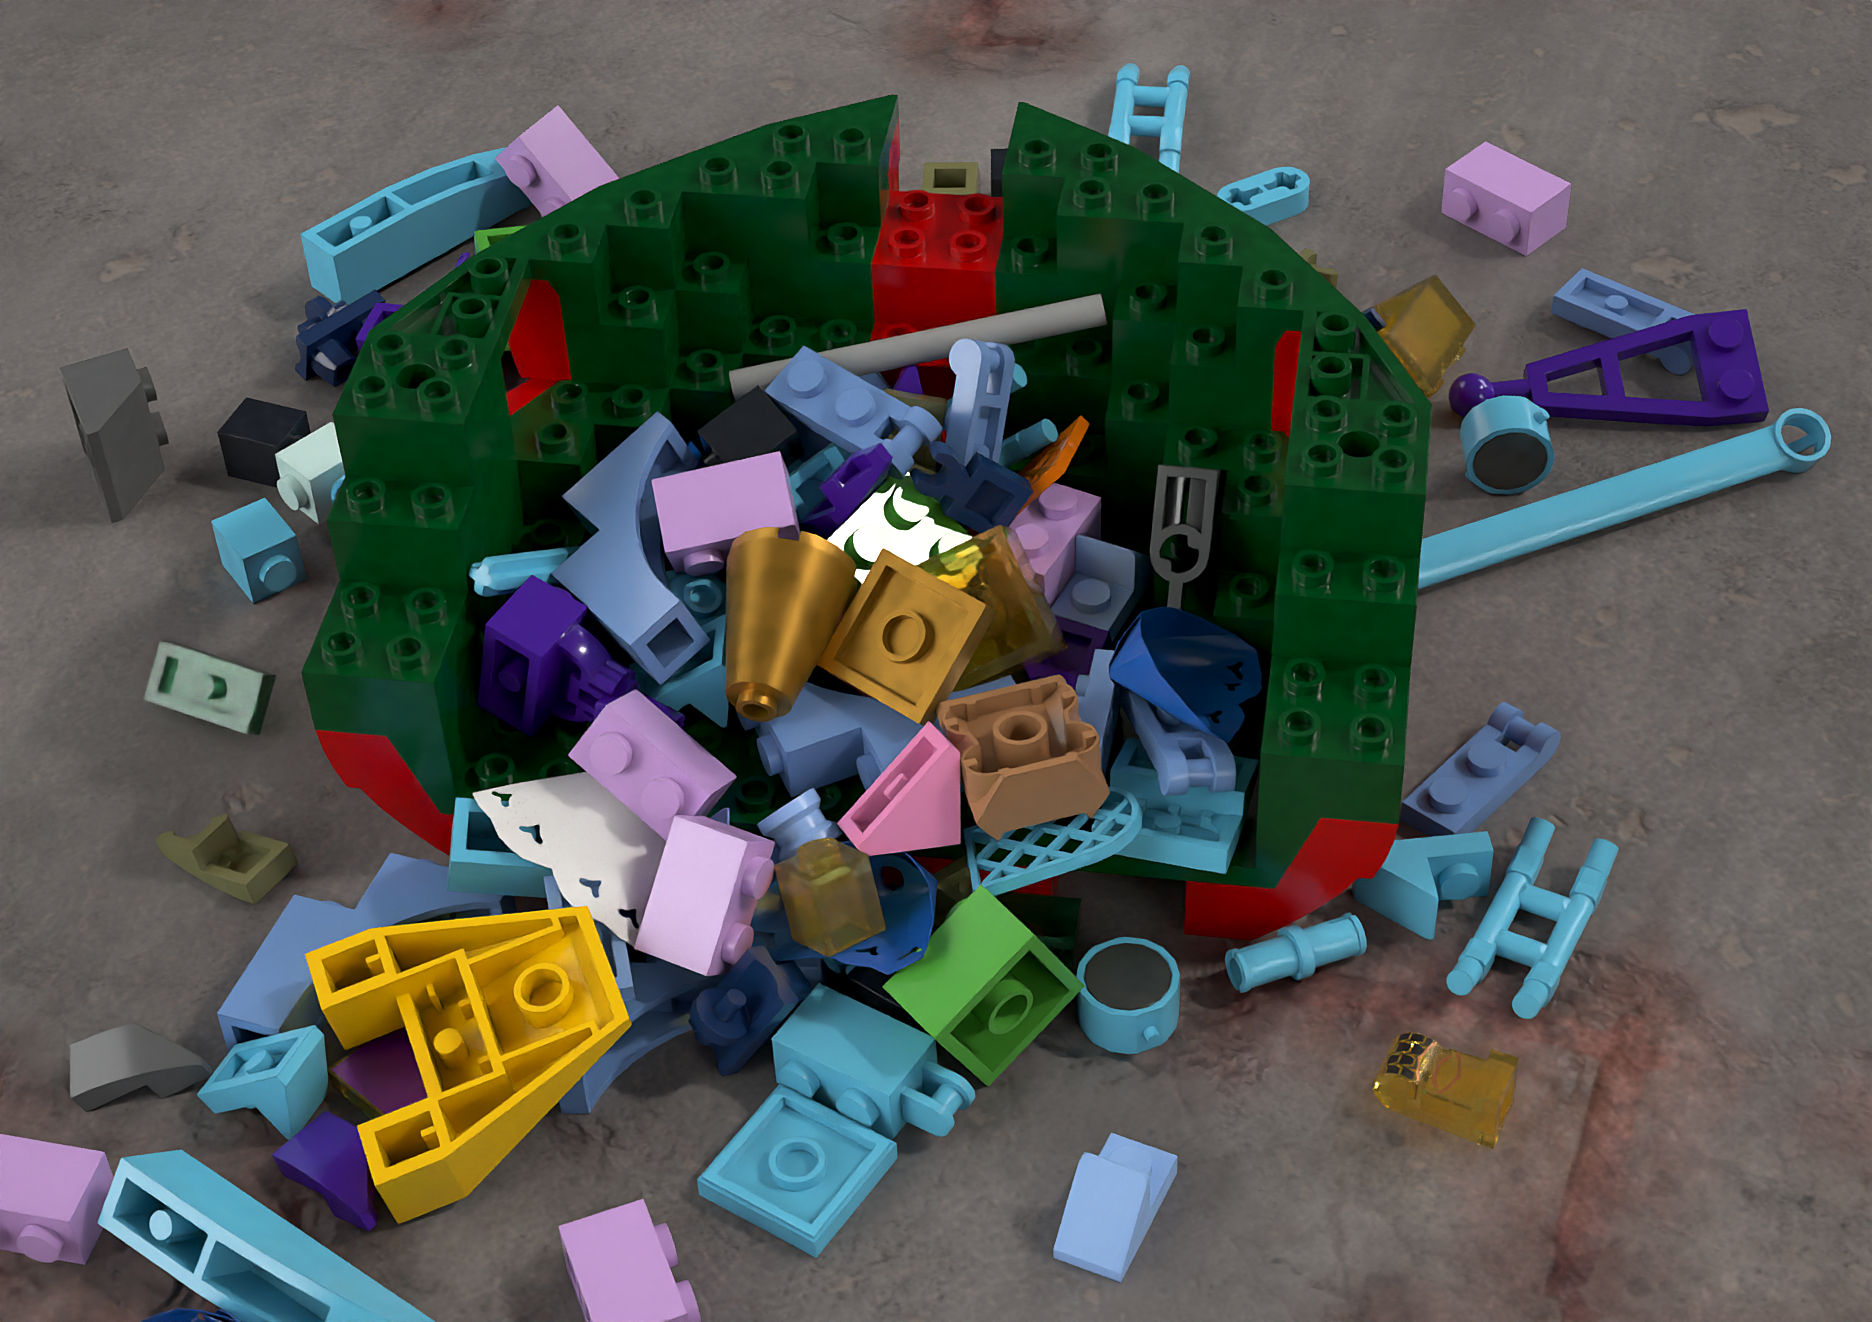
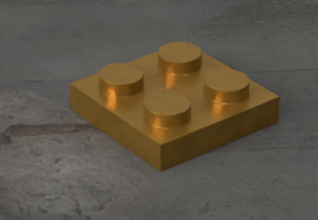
M882 548L816 665L916 723L925 726L929 721L934 724L937 719L935 710L938 704L948 700L998 611Z

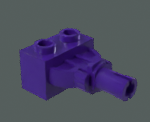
M531 575L485 625L477 705L530 737L538 731L552 714L570 721H589L593 723L607 704L635 689L638 690L639 682L636 681V672L613 660L605 647L590 632L584 629L587 606L577 601L568 591L553 587L534 575ZM638 690L683 729L684 714L663 705Z

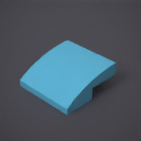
M1127 738L1111 768L1110 787H1119L1134 795L1143 813L1142 827L1133 841L1116 853V855L1226 874L1247 816L1258 775L1259 760L1233 756L1236 766V784L1233 791L1211 793L1207 786L1188 787L1187 794L1164 796L1159 787L1158 772L1140 739ZM1105 801L1101 809L1113 811L1120 803ZM1130 808L1125 814L1131 815L1132 809ZM1095 819L1092 825V832L1104 820ZM1116 823L1105 835L1113 837L1125 825Z

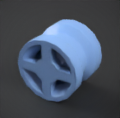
M814 788L798 796L757 824L763 836L773 838L781 849L779 861L785 870H788L843 834L836 822L825 819L819 809L821 798Z

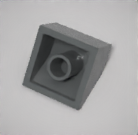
M128 348L59 367L85 458L112 523L123 520L165 470L159 447L169 444L159 411L150 413L148 403L157 400L147 367L136 369Z

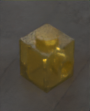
M820 838L801 845L797 850V855L774 865L794 941L830 957L886 930L867 853L838 842L833 838Z

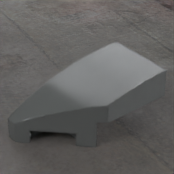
M134 1022L92 1035L70 1045V1098L85 1112L91 1111L145 1085L163 1099L212 1075V1067L203 1058Z

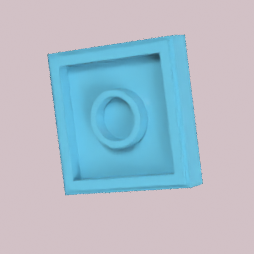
M779 1084L697 1179L699 1195L817 1258L897 1160V1143L805 1095Z

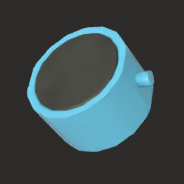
M1505 395L1487 399L1472 408L1463 419L1459 432L1467 469L1465 472L1466 478L1488 493L1504 495L1524 492L1541 483L1551 472L1555 459L1546 421L1549 418L1548 412L1525 397Z
M1118 937L1095 945L1081 959L1076 977L1084 987L1076 995V1011L1081 1031L1093 1044L1110 1052L1138 1054L1160 1046L1168 1040L1177 1028L1179 1018L1180 973L1175 959L1163 947L1146 939Z

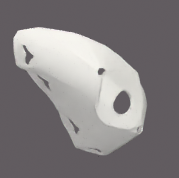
M588 772L516 783L473 793L478 806L491 819L498 837L522 859L551 868L562 896L573 907L588 906L594 920L603 923L620 939L633 947L635 946L666 840ZM492 792L512 794L509 798V806H502L501 798L494 796ZM539 825V833L543 843L538 844L534 841L531 833L523 832L519 827ZM581 878L590 881H601L598 898L592 895L590 887H586L579 882ZM636 909V920L639 928L636 929L631 919L621 916L618 910Z

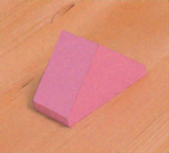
M928 721L837 824L856 848L866 856L961 844L960 751L938 728Z

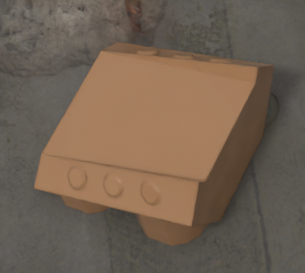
M1060 674L956 698L938 704L935 712L942 732L960 751V781L978 827L998 842L1005 832L1082 813H1085L1092 819L1110 794L1101 769L1100 737L1094 726L1082 722L1079 715L1078 696L1073 687L1067 685L1066 680Z

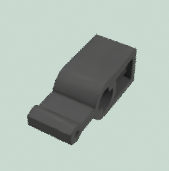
M1167 464L1158 465L1150 559L1156 573L1165 580L1170 581L1167 607L1184 611L1186 582L1201 575L1210 563L1213 552L1221 470ZM1187 478H1191L1187 520L1183 522ZM1175 534L1188 536V546L1199 550L1198 561L1193 568L1189 570L1176 569L1175 559L1164 555V547L1170 536Z

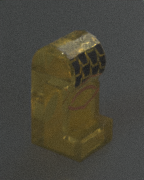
M1401 1033L1394 1038L1372 1084L1373 1092L1379 1102L1393 1112L1494 1149L1514 1104L1519 1057L1491 1049L1487 1060L1451 1048L1449 1050L1444 1049L1435 1040L1423 1034Z

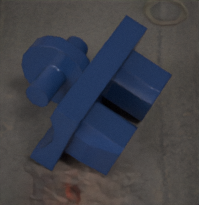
M373 290L349 305L344 300L332 305L321 296L306 302L305 314L308 320L297 327L299 334L296 336V344L300 352V362L295 364V371L305 381L318 374L335 388L346 382L357 360L352 355V353L359 350L355 339L375 303H385V299L376 290Z
M764 945L751 947L746 950L716 988H708L697 996L690 1007L691 1018L688 1022L695 1031L694 1036L696 1040L702 1045L712 1046L716 1055V1067L722 1077L739 1072L760 1046L767 1044L777 1032L776 1027L794 1007L799 1006L811 993V986L794 960L774 962Z

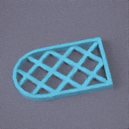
M1108 787L1110 794L1105 801L1119 802L1120 804L1113 811L1098 809L1093 818L1104 821L1093 832L1079 830L1090 818L1085 813L1078 814L1067 827L1053 824L1056 820L1024 827L1032 831L1021 842L1008 839L1016 830L1005 832L998 842L977 825L963 829L968 857L967 865L970 869L973 892L982 884L993 896H997L1099 862L1118 853L1133 841L1142 827L1143 813L1138 801L1131 792L1119 787ZM1130 808L1132 809L1131 815L1125 814ZM1116 823L1125 825L1113 837L1105 835ZM1044 833L1057 835L1047 848L1033 845ZM1069 839L1084 841L1072 854L1058 851ZM975 842L987 845L977 855ZM998 848L1012 851L1001 863L987 860ZM1023 854L1037 857L1026 869L1013 866ZM979 869L991 872L981 882Z

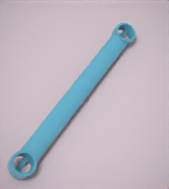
M1804 408L1790 409L1781 414L1771 426L1424 538L1421 544L1418 589L1779 470L1792 473L1805 472L1812 468L1830 448L1831 434L1829 427L1821 416L1811 410ZM1787 425L1799 427L1807 435L1786 445L1781 435V428ZM1812 446L1814 447L1812 455L1804 456L1797 454Z

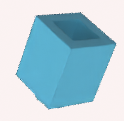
M262 498L211 521L222 565L253 604L307 580L297 535L266 498Z

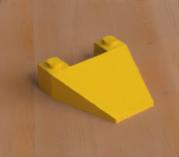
M588 906L370 928L305 953L321 1010L344 1050L406 1027L428 1098L357 1125L374 1185L398 1224L466 1198L632 1026Z

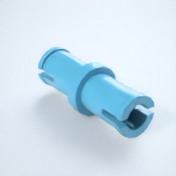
M1350 912L1343 914L1341 917L1303 929L1299 925L1293 924L1281 928L1275 938L1227 951L1225 956L1227 973L1234 988L1240 990V993L1291 976L1294 980H1302L1311 977L1316 967L1351 956L1363 955L1367 948L1365 931L1357 916L1352 915Z

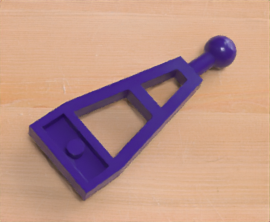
M1747 309L1689 315L1528 363L1523 372L1524 379L1490 382L1480 374L1467 373L1459 376L1452 383L1448 393L1451 408L1463 418L1466 417L1472 408L1485 400L1503 395L1525 397L1540 408L1545 409L1549 417L1650 424L1718 426L1765 421L1769 413ZM1686 341L1690 342L1702 402L1625 396L1618 361ZM1597 368L1602 395L1549 392L1547 382Z

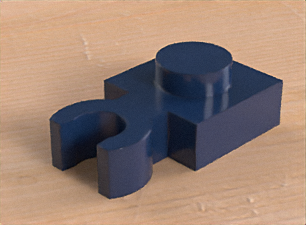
M932 441L929 445L932 457L938 463L944 464V466L935 474H926L920 469L913 468L910 476L914 486L925 496H944L940 504L945 515L997 542L1033 493L1029 481L978 452L964 466L959 463L954 450L949 445L940 441Z

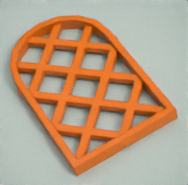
M1082 416L1078 417L1058 436L1056 442L1044 448L1017 473L1029 481L1033 493L1017 515L1065 473L1090 425ZM968 527L967 532L981 547L991 540L987 536Z

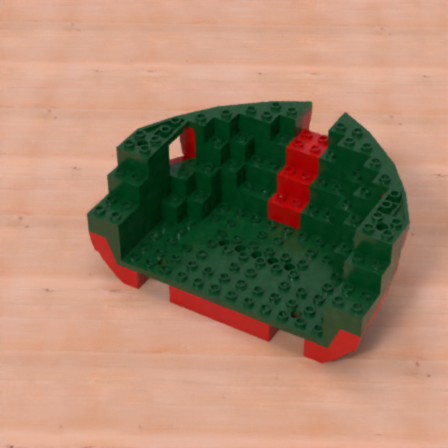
M887 95L778 121L592 189L476 253L369 330L332 414L345 478L326 521L340 580L301 674L316 734L328 760L345 785L350 788H360L391 817L448 856H450L456 797L475 799L473 793L586 772L568 754L592 724L589 721H570L552 714L538 731L530 737L477 705L485 625L514 593L488 597L479 595L474 591L475 580L469 576V570L473 563L482 562L486 557L581 546L586 543L592 536L562 498V495L657 411L672 423L686 444L691 441L700 453L704 455L705 451L697 431L736 402L732 392L729 371L793 358L803 346L818 353L1101 294L1107 325L1007 345L1013 351L1015 363L1020 365L1025 371L1027 384L1010 394L1002 441L1043 419H1048L1055 425L1059 436L1078 417L1082 416L1090 425L1065 473L1054 483L1101 497V541L1149 557L1158 465L1167 464L1221 470L1211 560L1201 575L1186 582L1184 611L1197 615L1234 633L1255 648L1262 673L1261 686L1263 688L1256 697L1239 704L1245 715L1243 724L1229 743L1226 742L1233 756L1259 760L1258 775L1247 816L1226 874L1116 854L1073 871L1186 881L1185 935L1252 941L1285 927L1313 912L1340 895L1358 878L1373 879L1385 862L1394 843L1400 817L1411 663L1427 490L1432 404L1365 315L1271 228L1134 146L1028 103L1018 102L1002 171V197H990L981 193L969 195L929 193L925 190L899 191L900 131L898 95ZM508 343L520 377L531 379L506 393L501 358ZM949 358L916 364L923 395L946 398V400L953 397L957 374L951 369ZM903 367L879 373L893 388L899 379L898 374ZM946 430L942 431L940 442L946 443ZM1044 448L1009 466L1007 469L1017 474ZM938 463V468H939V470H940L941 467H942V464H941V463ZM1187 478L1183 522L1187 520L1191 478ZM961 523L962 527L967 531L968 526ZM1183 534L1170 536L1164 547V555L1175 559L1176 569L1189 570L1196 565L1199 550L1189 547L1187 542L1188 536ZM991 539L982 548L989 553L997 542ZM665 554V570H674ZM985 566L962 591L988 605L987 569ZM1155 569L1153 580L1113 640L1110 650L1115 651L1118 641L1142 611L1167 607L1170 581L1162 578L1156 573ZM995 616L959 679L961 682L955 692L979 686L1011 675L1016 684L1029 682L1024 665L1028 663L1041 631ZM611 639L599 641L608 651L611 658L623 666L629 668V664L635 662ZM1242 662L1227 667L1238 679L1242 680V674L1239 672V668L1243 666ZM1241 684L1224 685H1226L1230 691H1235L1234 686H1239ZM730 702L727 727L725 728L720 727L691 704L682 707L678 712L685 715L683 730L737 776L706 817L710 818L720 810L729 808L730 826L775 841L773 838L763 836L757 824L800 795L791 798L779 773L772 776L768 775L758 752L756 740L759 736L755 728L747 731L743 728L735 706ZM1122 707L1106 777L1108 787H1110L1111 768L1127 738L1139 739ZM1216 711L1210 714L1214 723H1220L1217 716H1220L1222 712ZM859 774L815 789L821 798L820 811L826 820L836 823L866 792ZM492 792L494 796L500 797L501 801H509V798L512 796V794ZM965 792L960 793L961 844L904 851L930 874L936 873L967 854L963 829L977 824ZM1077 815L1057 819L1053 824L1067 827ZM1089 818L1079 830L1092 832L1095 818ZM1026 828L1017 829L1008 839L1021 842L1032 830ZM843 832L842 835H840L827 845L847 842L851 840ZM1044 833L1033 845L1047 848L1057 835ZM1069 839L1058 851L1072 854L1084 841ZM975 842L977 855L987 845ZM998 848L987 860L1001 863L1012 851ZM1023 854L1013 866L1026 869L1037 857ZM891 866L882 867L883 881L887 886L895 883L896 890L900 884H904L903 875L900 870ZM979 869L981 882L991 872ZM853 871L848 872L850 879H854ZM1059 875L994 897L1018 919L1051 922Z

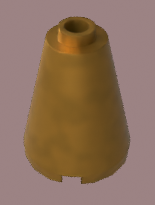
M762 527L745 531L732 542L730 553L727 557L725 694L728 701L736 707L737 712L749 720L769 722L775 717L784 716L791 711L856 594L858 580H855L857 568L854 560L839 546L816 534L801 531L799 541L777 538L779 527Z

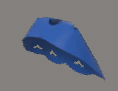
M1158 607L1142 611L1118 641L1109 662L1110 680L1116 686L1126 691L1131 690L1186 725L1227 743L1236 735L1244 721L1245 715L1239 704L1256 697L1263 688L1261 686L1262 673L1255 648L1234 633L1197 615L1173 607ZM1242 662L1243 666L1239 668V672L1243 677L1242 680L1238 679L1227 667ZM1224 684H1241V685H1239V686H1234L1235 691H1230V690L1228 689V687H1227L1226 685H1224ZM1216 711L1222 712L1220 716H1217L1220 722L1218 724L1205 717V715L1213 714Z
M852 841L829 844L813 852L782 873L770 884L765 895L758 899L750 926L753 928L754 933H775L773 938L774 948H768L765 939L755 934L751 947L764 945L774 961L798 960L806 957H829L844 964L870 967L889 975L923 958L928 947L934 922L938 881L905 852L866 856L856 848ZM891 866L900 870L904 879V885L900 890L894 891L885 884L882 877V867ZM853 871L854 879L849 878L848 872ZM805 944H808V946L812 947L810 949H796ZM916 946H917L919 949H922V950L919 951V952H912V953L909 954L907 957L901 959L902 957H904L905 955H907L909 952H911ZM877 947L876 952L878 954L871 955L870 952L856 951Z

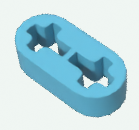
M1274 168L1222 187L1217 193V197L1267 226L1305 211L1309 202L1310 178L1305 172L1297 168Z

